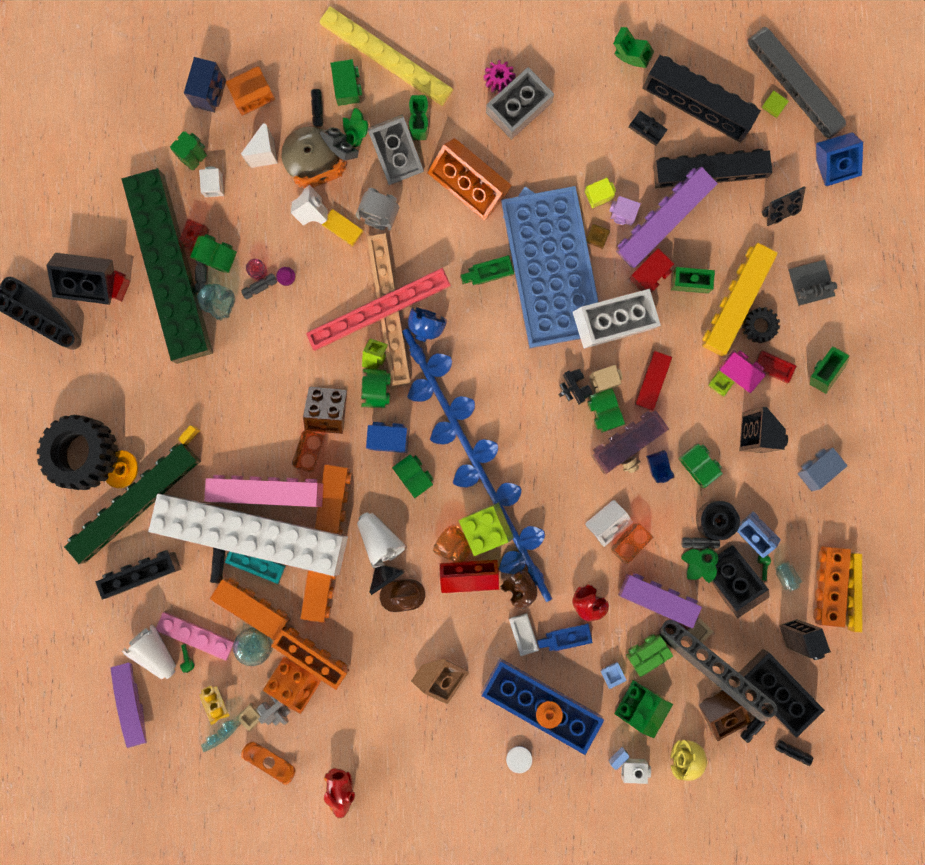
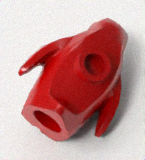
M333 768L324 777V780L327 782L324 802L329 806L334 816L343 818L348 813L351 803L355 799V792L352 789L351 774L348 771L345 772L344 770Z

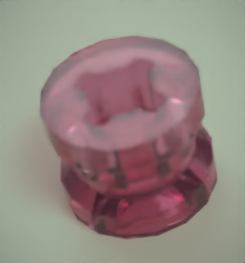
M251 259L246 264V272L254 280H260L267 275V267L261 260Z

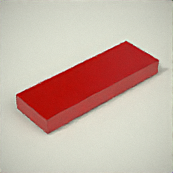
M653 351L635 405L654 411L672 360L671 356Z

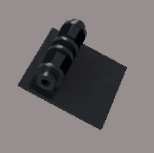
M805 186L770 202L769 206L764 207L762 215L764 218L768 217L767 226L777 224L789 216L798 214L802 210Z

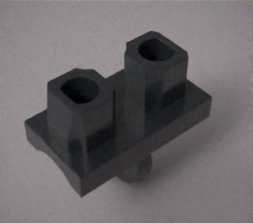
M642 111L637 113L629 125L631 130L655 146L658 145L668 130L656 122L654 117L651 118Z
M580 369L572 372L569 370L563 374L569 388H567L565 382L560 384L563 390L558 394L560 397L565 395L567 400L570 401L573 399L570 393L572 392L578 405H580L593 394L589 385L579 389L576 382L584 379Z

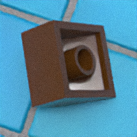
M723 690L711 698H706L699 704L701 713L717 741L751 723L748 711Z

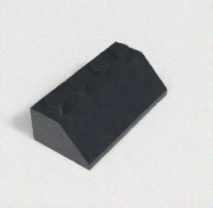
M767 407L742 413L739 451L767 453L785 450L788 444L786 429Z

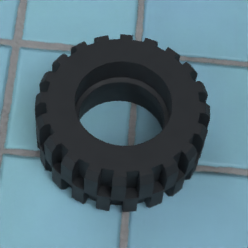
M70 415L60 417L59 421L54 420L50 424V428L46 427L43 431V438L40 437L38 442L40 443V448H37V454L39 455L37 462L39 466H42L40 470L44 476H47L49 482L55 483L56 486L61 488L89 490L91 487L99 486L101 484L100 481L105 482L109 478L107 474L113 472L115 467L112 466L114 462L117 463L118 457L115 456V452H118V446L114 445L116 438L110 434L111 430L108 426H104V423L93 418ZM83 435L89 446L88 457L79 469L73 470L67 460V451L71 442Z

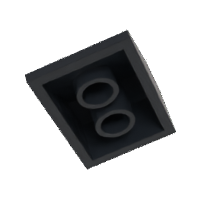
M733 545L718 554V562L715 565L717 575L712 584L738 619L770 597L769 589Z

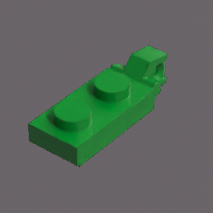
M505 256L473 265V267L468 269L469 273L460 275L462 284L472 282L473 285H480L514 275V270L510 257Z

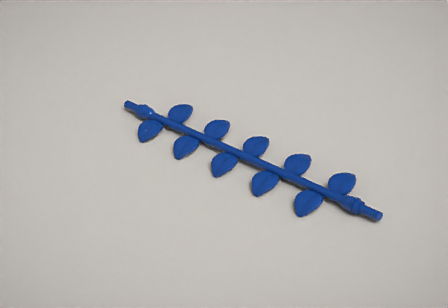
M408 328L403 330L402 333L410 347V355L420 365L427 380L418 379L412 383L407 395L408 399L423 402L430 399L434 392L450 423L439 422L433 429L430 437L431 442L443 445L448 444L457 435L472 465L466 464L458 468L453 484L459 487H471L480 478L493 504L499 502L513 534V541L519 552L508 551L502 558L499 570L507 574H516L522 571L526 564L528 573L535 585L538 586L545 601L552 600L553 598L544 583L543 573L534 565L527 550L536 549L542 544L545 538V531L535 526H528L522 530L519 537L503 506H511L519 500L522 493L521 487L507 482L502 484L497 492H495L480 463H487L495 458L498 452V444L494 441L483 439L478 441L474 449H472L458 420L467 419L472 415L475 409V401L471 398L460 396L455 398L451 406H449L435 377L444 376L450 371L452 358L438 353L434 354L427 363L423 348L416 344Z

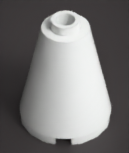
M366 512L358 518L357 525L373 568L385 565L383 561H392L405 550V544L373 513L369 514Z
M150 625L149 631L144 629L129 642L131 646L128 650L125 647L122 650L124 655L160 679L164 677L168 679L176 672L174 670L176 664L154 625Z

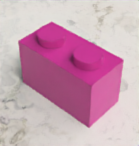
M733 350L719 367V370L751 394L766 376L765 372H763L764 368L757 362L753 364L748 361L749 356L741 350L738 352Z

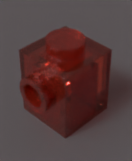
M187 219L179 240L184 244L185 248L193 251L198 236L208 235L210 230L206 225Z

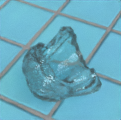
M207 284L197 296L198 304L203 311L211 313L213 317L220 321L223 318H229L235 303V295L231 289L220 284Z

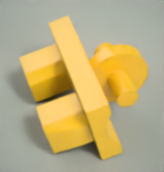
M208 686L201 690L199 697L211 725L222 718L230 716L217 686Z

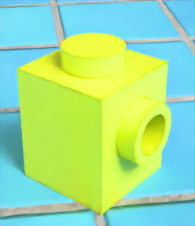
M604 178L586 186L584 193L593 209L613 200L616 189L614 184L609 182L608 178Z

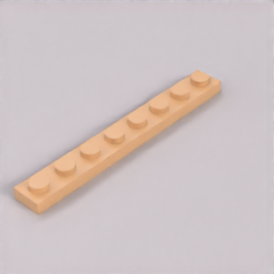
M386 233L367 236L377 299L395 291ZM398 311L381 319L384 343L388 344L386 355L392 386L411 383Z

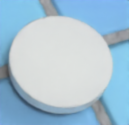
M516 746L507 753L506 762L511 771L524 773L532 765V755L527 748Z

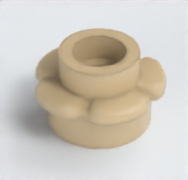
M635 456L627 458L622 462L623 471L635 472L639 469L640 460H637Z

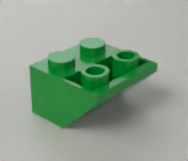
M633 680L614 714L642 734L655 738L673 704Z

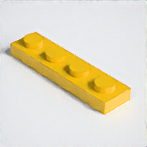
M851 553L847 596L848 615L846 616L845 624L848 630L852 632H862V554Z

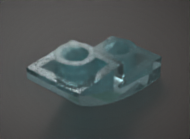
M229 720L222 723V727L217 730L218 735L216 733L206 737V741L201 744L203 752L218 746L229 738L241 725L240 721L234 722Z

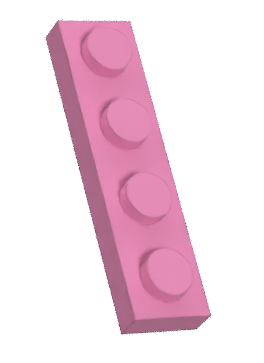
M167 612L162 613L156 627L157 631L223 660H228L235 643L233 640Z

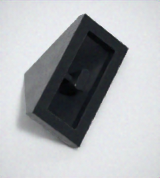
M386 565L375 568L369 591L370 594L373 595L404 574L405 571L401 568Z

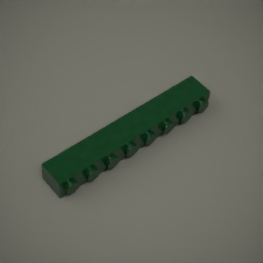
M182 443L174 445L169 450L171 452L169 455L158 459L155 462L156 466L152 470L148 469L142 473L141 479L137 483L133 482L126 488L127 492L122 496L118 495L111 501V506L100 510L97 513L98 517L94 521H88L83 525V530L79 534L76 533L67 540L69 543L64 548L78 564L88 562L156 501L157 494H165L201 462L187 445Z

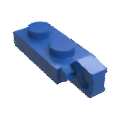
M588 623L546 633L547 638L537 640L539 649L549 647V651H559L593 643Z

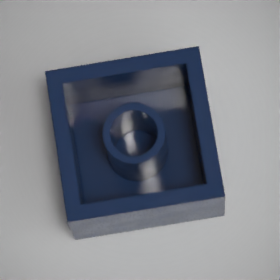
M197 57L193 58L184 90V95L193 107L214 113L216 107H219L221 101L220 93L221 89L225 87L226 79L217 63Z

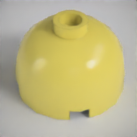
M678 740L674 744L670 758H674V765H671L673 775L677 779L693 781L701 777L708 764L704 749L698 743L689 740Z

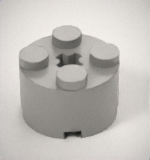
M368 188L359 204L356 217L359 220L361 217L364 218V223L373 228L385 230V227H388V230H391L400 208L396 203L397 198L390 194L385 196L374 188Z

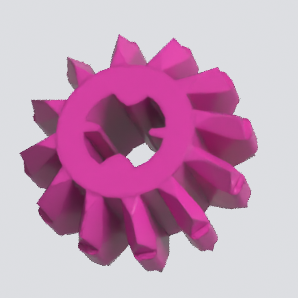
M500 60L497 61V65L491 62L490 68L486 67L484 81H487L486 87H492V93L496 89L500 93L516 77V74L512 73L514 70L513 66L508 67L507 61L503 65Z

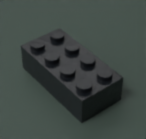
M764 649L739 672V674L776 704L777 713L774 717L796 738L825 711L793 676Z

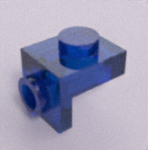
M665 450L646 456L651 476L656 483H665L675 478Z

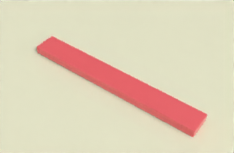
M440 268L307 332L306 335L312 349L316 351L450 287L451 284L444 269Z

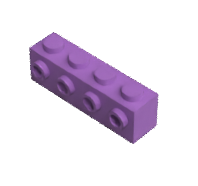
M634 572L632 576L626 575L618 594L620 597L693 629L702 608L697 605V600L688 596L685 600L679 597V592L670 588L667 592L661 589V584L652 580L649 584L643 581V576Z

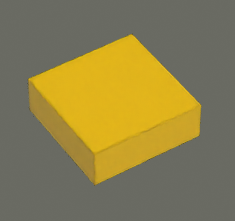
M189 425L178 440L182 444L188 445L200 430L196 426Z

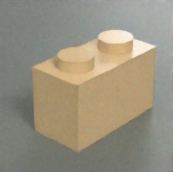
M616 365L593 372L589 379L594 394L616 388L622 384L623 376L621 370L617 369Z

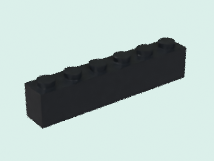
M755 149L752 152L739 150L733 152V154L719 152L712 156L699 154L690 158L687 155L679 156L677 159L662 157L656 160L653 165L655 188L675 187L679 182L683 183L687 179L686 175L689 171L700 167L717 183L765 179L772 174L770 150L764 151L763 149Z

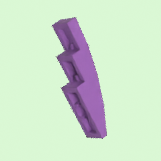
M125 663L111 667L116 707L126 747L130 748L147 743L143 706L139 703L138 687L134 683L132 664Z

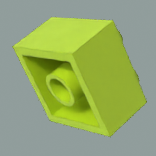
M499 502L458 520L474 556L506 544L514 538Z

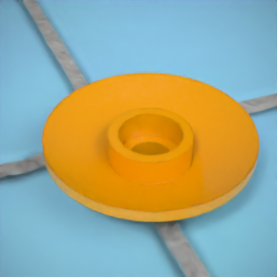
M124 450L115 452V456L118 457L117 463L114 462L112 466L115 469L112 473L107 474L109 478L106 480V483L113 488L121 489L129 486L135 480L138 473V462L135 456Z

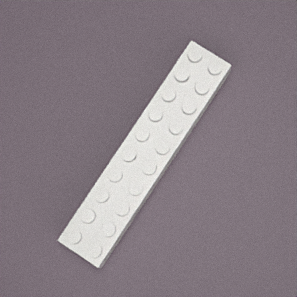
M157 494L148 531L331 576L340 574L348 536L168 494Z

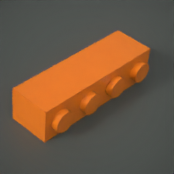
M234 578L222 579L210 600L275 641L281 630L290 621V618L287 617L288 613L280 608L276 610L267 599H259L254 596L256 593L247 587L245 589L240 587L239 582Z

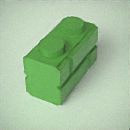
M652 634L644 639V644L640 646L637 644L628 649L629 653L626 654V657L640 677L673 657V654L660 635L655 636Z

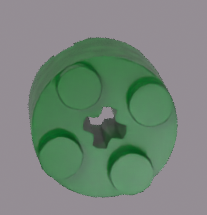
M363 369L362 373H366V376L362 378L361 399L365 400V403H361V407L385 408V405H388L390 401V393H386V386L390 385V373H387L386 370Z

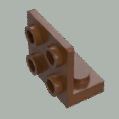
M309 387L303 414L305 431L343 434V412L347 391Z

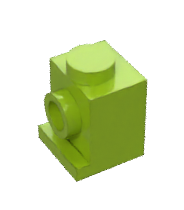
M370 338L363 350L362 367L379 369L380 365H383L386 354L384 353L388 344Z

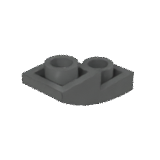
M330 127L320 132L327 146L342 160L358 158L359 150L346 142L347 135L340 132L338 128Z

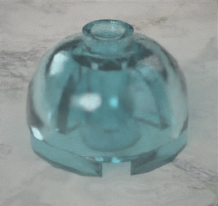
M249 627L242 630L236 636L233 643V652L235 658L241 664L257 666L264 663L270 657L273 651V647H271L273 642L270 637L259 630Z

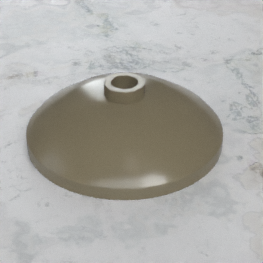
M303 127L292 132L285 140L281 153L282 162L292 177L298 176L303 178L307 176L312 178L334 169L333 166L337 164L338 156L327 146L321 137L320 132L322 129ZM310 148L311 151L309 153H305V149Z

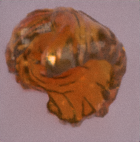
M452 524L440 534L434 545L433 552L452 562H463L470 555L471 548L460 527Z

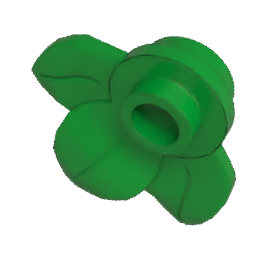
M354 108L350 119L343 118V129L347 135L346 142L350 143L352 147H359L363 138L367 135L368 122L364 120L363 114L358 108Z
M706 548L702 551L691 549L682 555L681 559L690 564L687 570V579L697 580L703 577L708 583L715 579L717 575L715 565L718 562V555L713 549ZM707 555L712 556V560L710 562L705 561V557Z

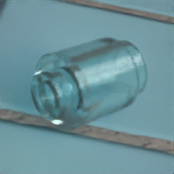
M789 561L775 567V574L784 590L789 589L791 592L801 587L799 584L802 580Z

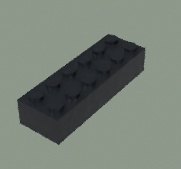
M659 55L642 88L740 143L751 130L761 112L755 104L747 103L737 94L725 91L721 85L707 81L702 75H696L688 67L680 66L673 62L668 56Z

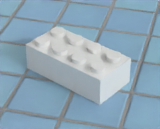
M650 289L582 306L573 311L584 349L650 331L661 326Z

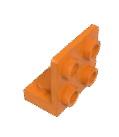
M259 66L226 81V85L241 116L275 100Z
M283 657L263 691L288 708L301 714L321 680L286 657Z

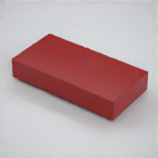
M763 350L759 352L755 361L764 368L763 372L787 384L790 383L797 367Z

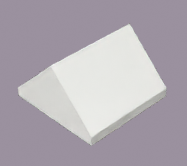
M264 123L241 153L251 168L278 164L274 138Z

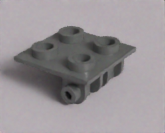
M825 260L788 269L798 306L835 296L834 290L837 289V283L831 281Z

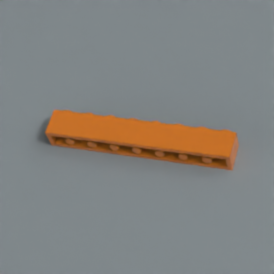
M324 466L322 507H318L315 529L343 535V530L340 529L341 522H345L346 511L343 509L344 503H348L349 492L346 490L347 484H351L352 473L349 472V468ZM308 570L301 619L324 623L326 618H330L331 607L328 605L329 599H333L334 587L331 586L332 580H335L336 576Z

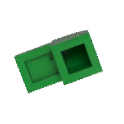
M620 28L613 43L616 47L614 53L616 57L632 66L647 68L654 53L649 42L634 39L628 28Z

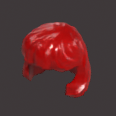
M590 584L577 588L572 599V605L583 620H600L608 613L609 603L604 597H597V589Z

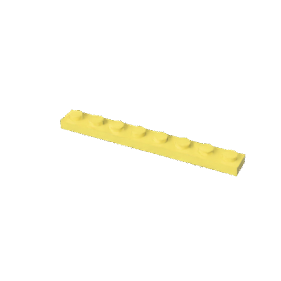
M331 6L319 22L323 27L439 105L443 106L452 94L453 88Z

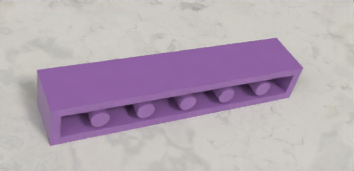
M702 167L693 168L686 175L687 179L683 183L679 182L672 189V195L669 198L665 196L658 203L660 207L655 212L653 210L645 216L646 221L642 225L638 224L631 231L632 235L628 239L624 238L617 245L618 249L616 252L630 267L635 268L718 184Z

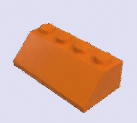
M456 138L443 145L427 172L484 221L501 203V200L505 198L512 187L509 182Z

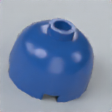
M416 307V310L411 308L408 326L410 331L416 335V339L426 342L427 339L438 338L443 333L447 320L442 316L438 319L435 316L436 313Z

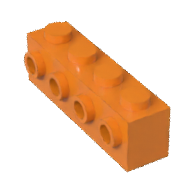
M821 546V550L818 552L820 569L817 570L816 574L817 581L819 582L818 589L815 591L817 608L814 609L813 617L815 623L819 625L845 628L851 549Z
M292 627L282 629L271 647L335 690H337L349 672L346 663L339 659L337 661L334 660L325 649L319 650L315 647V643L308 638L303 639L299 636V632Z

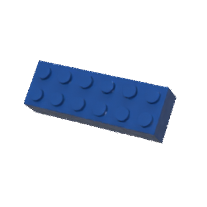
M501 658L481 691L482 697L586 755L604 722L602 715ZM545 701L557 703L562 710V721L555 728H545L537 721L536 710Z

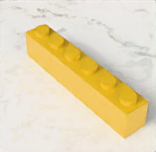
M758 242L753 247L750 246L745 253V257H747L745 263L740 264L736 271L738 274L736 280H732L727 289L730 291L728 296H724L719 304V307H721L719 314L715 313L711 320L713 325L710 331L707 330L702 338L704 341L702 347L720 356L728 353L778 252Z

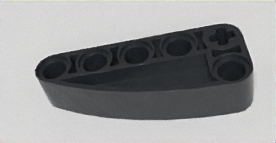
M6 277L1 282L0 312L62 347L71 350L79 348L81 338L74 326L45 296L14 277ZM16 283V288L12 291V285ZM23 309L22 315L18 316L19 310ZM36 318H39V323L35 326L34 321ZM53 327H55L56 331L53 335H51L50 331ZM72 336V342L67 344V338Z

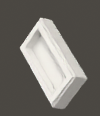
M524 613L509 618L520 656L539 651L528 614Z

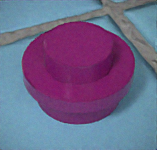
M282 267L278 270L276 278L281 285L289 286L295 281L296 275L290 267Z

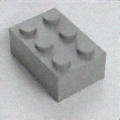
M527 67L486 105V114L512 140L553 103L554 93Z

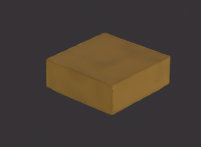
M592 224L586 239L587 243L603 249L610 230Z

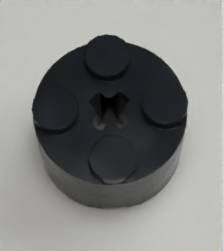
M710 501L703 504L696 516L698 531L705 537L715 540H726L738 531L740 516L732 504L725 501ZM715 518L721 519V522H715Z

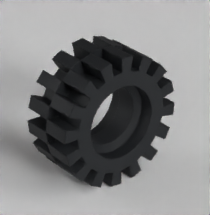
M759 307L746 315L742 329H745L743 333L748 335L746 337L748 340L752 339L754 343H765L778 334L777 330L780 329V325H778L780 319H776L778 315L776 313L773 314L772 309L767 310L766 307ZM762 318L766 320L768 328L765 332H758L755 329L754 323L756 319Z

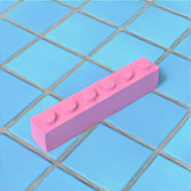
M213 475V479L206 478L204 502L322 507L323 484L317 483V479H305V482H298L297 478H287V482H281L280 478L268 477V481H261L262 477L250 476V480H243V476H231V479H225L224 475Z

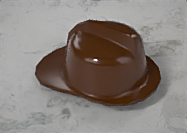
M416 580L393 581L381 589L379 599L381 605L390 612L414 610L423 604L425 589Z

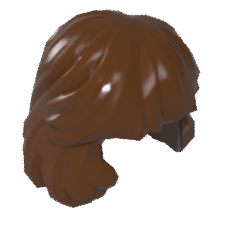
M519 571L513 574L500 586L502 591H510L513 594L510 601L513 606L519 609H525L527 606H530L537 598V587L530 574L526 571Z

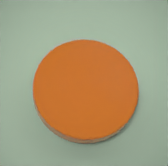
M545 701L538 706L536 718L541 726L555 728L562 721L563 713L557 703Z

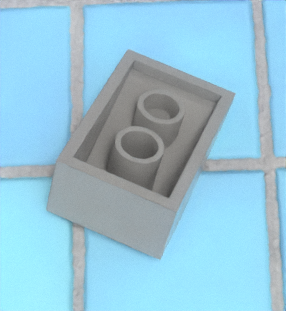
M403 114L368 128L389 185L424 172Z

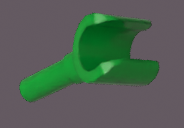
M758 555L757 562L763 564L762 581H767V569L771 563V558L768 555L764 558Z
M186 644L181 645L185 662L180 664V668L183 673H188L194 669L195 665L188 655Z

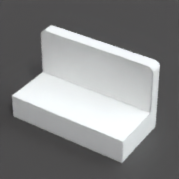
M613 500L587 521L585 525L595 535L601 545L605 547L629 527L633 521L627 512Z

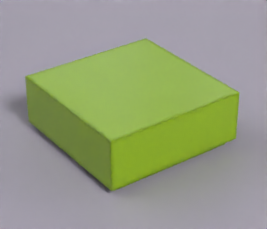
M773 91L761 108L777 118L789 101Z
M719 370L708 386L724 397L735 382Z

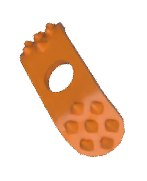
M340 158L339 163L335 164L332 170L312 178L294 176L293 180L300 188H306L309 185L315 188L340 176L342 177L344 170H346V161Z
M249 742L241 752L242 759L284 785L289 784L295 776L296 771L292 764L256 742ZM266 757H272L275 760L272 768L264 766L263 761Z

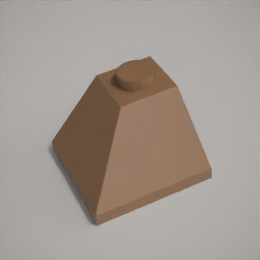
M441 659L421 665L411 682L424 694L448 704L469 671L446 659Z

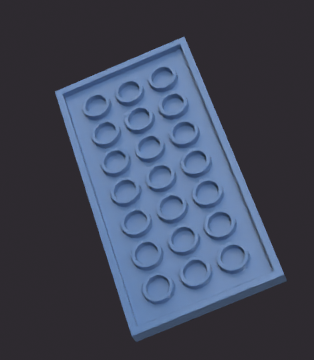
M576 186L501 200L529 349L581 339L573 311L582 306L598 303V297Z

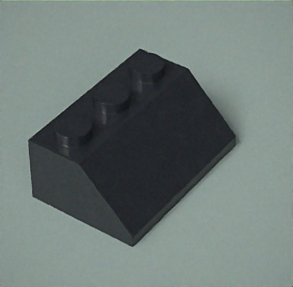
M54 253L46 265L53 298L110 305L115 279L113 260Z

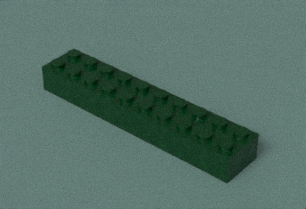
M157 168L121 178L170 360L178 364L213 354L165 175Z

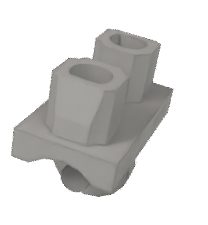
M272 696L270 697L275 702L272 707L267 702L257 707V711L261 716L258 720L261 724L266 723L269 725L273 722L276 726L280 722L284 725L289 722L287 715L290 713V710Z

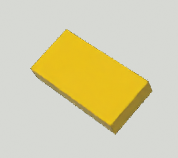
M334 209L327 215V221L322 224V226L352 247L364 232Z

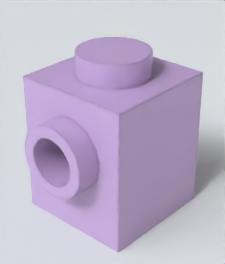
M619 196L617 201H613L609 210L612 212L611 219L617 224L632 226L641 203Z

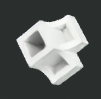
M309 185L292 202L291 214L303 226L311 221L323 224L327 221L328 209L322 204V197Z

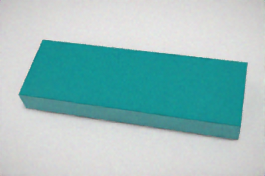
M230 551L225 560V563L276 584H279L286 565Z

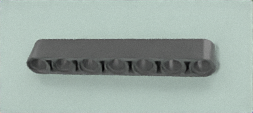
M767 27L761 28L748 39V44L752 51L825 137L832 138L846 126L843 116Z
M674 620L664 622L659 632L662 639L753 716L765 722L776 715V704L679 623ZM665 628H671L674 634H668ZM681 641H687L690 647H684ZM697 653L703 654L705 660H699L697 658ZM713 666L719 667L721 674L715 673ZM729 679L734 680L737 683V687H732L729 684ZM745 693H750L753 696V701H749L745 697ZM762 706L769 709V715L763 713Z

